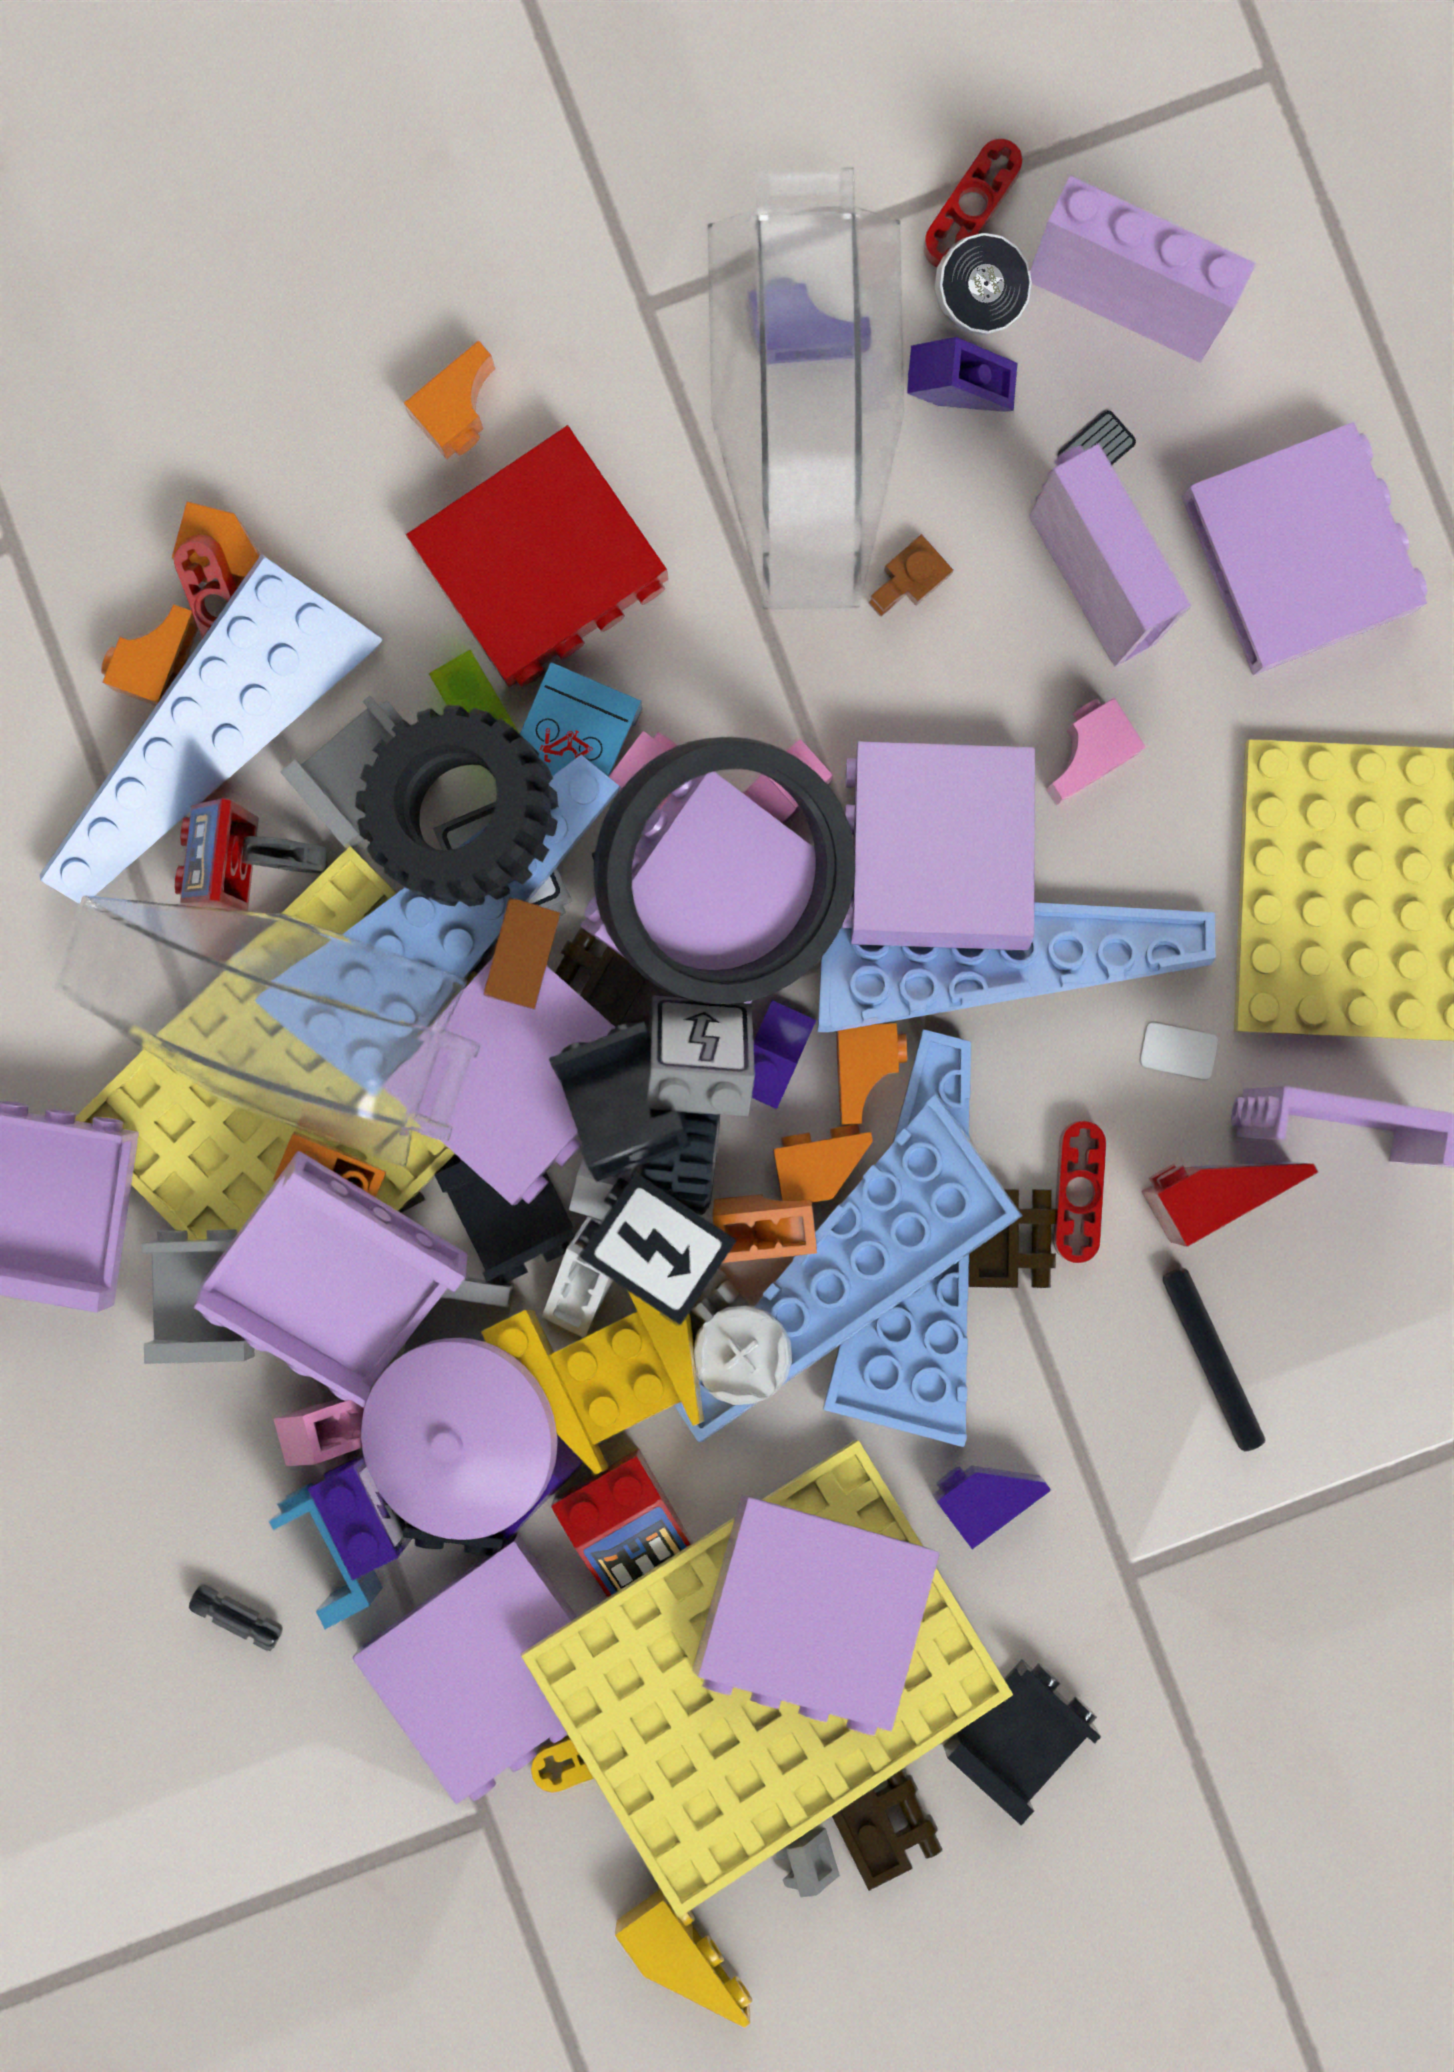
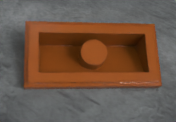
M509 898L484 989V996L535 1010L560 919V912L519 899Z

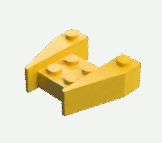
M628 1291L637 1312L556 1352L553 1351L534 1310H524L481 1331L486 1343L509 1353L536 1378L550 1403L558 1436L595 1474L609 1469L598 1443L658 1413L682 1403L693 1426L704 1422L699 1378L696 1373L693 1351L694 1340L690 1312L681 1326H675L659 1315L660 1312Z

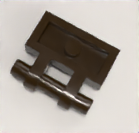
M580 927L573 941L567 940L560 953L564 957L557 967L555 974L570 986L581 965L593 971L580 996L614 1027L621 1025L646 978L632 967L623 956L607 946L601 958L590 953L589 950L596 937Z
M1004 1189L1022 1214V1217L969 1253L968 1287L1018 1288V1268H1031V1287L1051 1288V1268H1056V1253H1051V1224H1056V1209H1051L1052 1189H1032V1208L1029 1209L1019 1208V1189ZM1019 1224H1032V1252H1019Z
M903 1769L886 1779L888 1785L877 1792L875 1788L871 1789L832 1815L868 1891L913 1869L905 1850L919 1844L925 1858H932L943 1850L935 1834L938 1831V1827L932 1815L925 1814L915 1794L918 1791V1787L912 1775H906ZM899 1804L908 1825L896 1832L885 1810Z

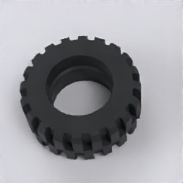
M446 705L443 708V715H439L432 708L418 712L416 715L418 722L410 725L407 721L402 720L392 728V731L396 734L394 738L388 743L380 739L372 750L378 755L373 766L364 764L359 778L367 784L365 791L356 792L355 804L357 809L365 813V817L359 818L357 821L360 836L370 842L366 850L374 862L384 867L385 874L425 899L431 898L439 904L454 907L458 901L469 907L483 905L485 902L484 896L490 895L498 900L510 894L508 884L513 880L523 885L533 875L527 869L532 861L536 858L543 863L550 850L542 843L545 835L555 836L558 823L550 815V810L558 807L557 792L549 785L553 779L547 764L539 758V752L505 721L495 719L487 711L473 708L468 713L461 705ZM480 765L486 768L495 779L497 801L492 819L485 830L470 843L456 849L437 850L424 841L420 828V809L424 796L430 786L441 775L460 766Z

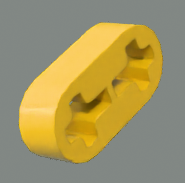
M568 1735L556 1743L549 1742L538 1749L537 1755L533 1758L531 1766L532 1779L543 1791L559 1792L594 1779ZM547 1756H553L556 1762H562L570 1758L573 1759V1763L567 1764L562 1768L561 1778L555 1779L551 1772L543 1774L541 1771L546 1765Z

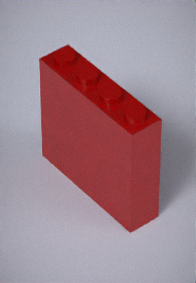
M566 425L405 534L411 546L508 687L517 682L520 687H523L537 679L544 672L543 664L557 655L560 659H565L574 654L585 644L582 639L596 628L604 632L615 626L625 617V614L622 612L624 609L636 601H639L641 605L652 601L665 590L663 583L668 580L667 568L569 425Z

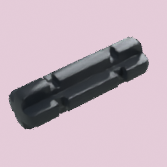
M201 1584L196 1589L189 1602L188 1608L190 1611L203 1618H206L207 1615L213 1618L211 1622L245 1640L248 1637L253 1638V1644L266 1651H271L275 1647L283 1631L281 1624L268 1617L265 1620L260 1619V1613L226 1595L223 1599L218 1597L219 1591L205 1584Z

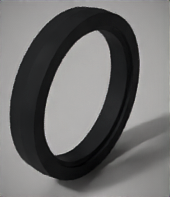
M715 737L690 741L658 755L644 765L625 784L611 804L599 832L594 855L593 878L596 903L601 920L616 948L632 967L656 986L687 999L711 1004H735L761 999L791 985L807 973L826 953L836 938L848 912L854 889L855 851L850 826L841 804L827 783L812 768L785 750L763 741L740 737ZM739 769L758 772L778 783L793 797L805 815L811 829L815 847L816 869L808 904L800 920L788 936L774 949L755 961L742 966L721 970H705L680 964L668 957L650 938L635 906L632 890V868L640 835L647 821L663 800L680 786L694 778L720 770Z

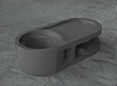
M244 837L243 863L294 872L323 873L326 870L327 847L279 838Z

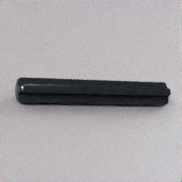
M1186 1268L1175 1269L1163 1276L1162 1281L1237 1445L1244 1452L1259 1448L1265 1443V1436L1193 1279Z

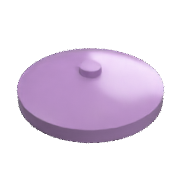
M445 1338L428 1342L405 1353L386 1368L378 1378L369 1394L363 1412L361 1425L363 1456L381 1497L405 1521L435 1536L457 1540L476 1539L506 1529L536 1504L545 1491L553 1473L557 1454L556 1424L550 1403L542 1387L530 1371L516 1358L504 1350L483 1341L467 1338Z

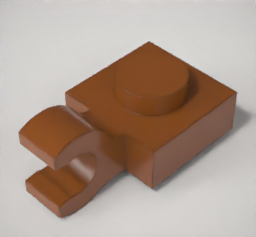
M921 534L885 565L884 571L891 580L883 584L871 595L872 599L868 604L880 617L886 614L905 596L916 606L951 576L954 570Z

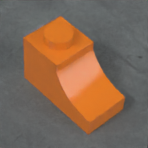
M479 340L404 402L409 416L446 460L454 453L460 456L468 452L479 441L480 435L478 433L483 430L480 417L476 413V402L483 383L495 370L491 354Z
M173 604L165 620L149 634L131 640L119 637L116 647H110L103 659L101 673L105 676L102 683L116 692L156 706L185 665L198 632V626L192 611Z
M897 1023L873 1024L836 1031L840 1124H862L863 1107L870 1090L885 1075L899 1073V1063H907L906 1033L897 1034Z
M763 1194L714 1199L713 1225L737 1240L723 1263L817 1253L812 1200L778 1201L764 1198Z

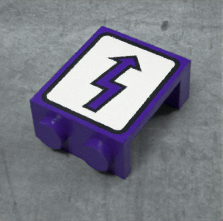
M363 1454L323 1474L325 1480L308 1488L352 1581L399 1558L412 1540L411 1538H403L406 1523L381 1497L365 1464Z

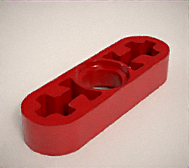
M994 139L981 149L927 230L923 249L925 257L930 264L938 267L943 256H946L949 249H951L948 248L944 254L937 250L939 241L935 237L945 239L952 230L954 221L961 227L956 234L954 244L963 238L981 234L1019 176L1022 166V154L1015 143L1007 139ZM1001 155L1009 159L1007 163L1008 170L1003 168L999 170L993 179L992 186H990L984 180L989 175L992 164L991 159L997 161ZM970 192L980 194L986 202L985 211L977 216L965 214L959 206V200L964 194Z
M198 534L189 537L177 549L174 556V566L203 639L217 619V617L207 611L204 602L205 597L209 594H216L223 597L228 603L237 587L220 544L210 536ZM195 550L199 556H207L210 561L204 567V571L200 563L192 564L189 559ZM206 577L209 583L200 588L198 585Z
M1076 1121L1064 1128L1059 1139L1055 1199L1056 1224H1054L1053 1245L1056 1252L1063 1259L1073 1263L1089 1261L1096 1255L1100 1247L1106 1137L1099 1126L1089 1121ZM1080 1129H1086L1087 1137L1095 1139L1094 1149L1090 1148L1085 1152L1084 1163H1095L1094 1174L1086 1170H1071L1067 1172L1068 1161L1078 1164L1079 1152L1077 1148L1070 1147L1071 1137H1079ZM1078 1177L1087 1179L1093 1187L1091 1200L1083 1206L1073 1205L1066 1196L1068 1183ZM1065 1210L1076 1214L1092 1212L1091 1222L1081 1220L1080 1231L1082 1235L1089 1237L1088 1246H1080L1079 1254H1072V1247L1064 1244L1063 1241L1065 1235L1073 1234L1075 1221L1074 1219L1064 1220Z

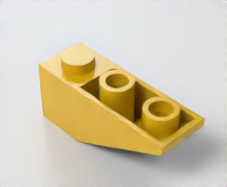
M659 1889L617 1919L615 1937L644 1977L744 2028L751 2024L749 2004L753 2000L748 1989L738 1976L730 1979L720 1965L724 1958L715 1942L708 1935L701 1938L691 1924L695 1920L691 1910L678 1918L662 1890Z

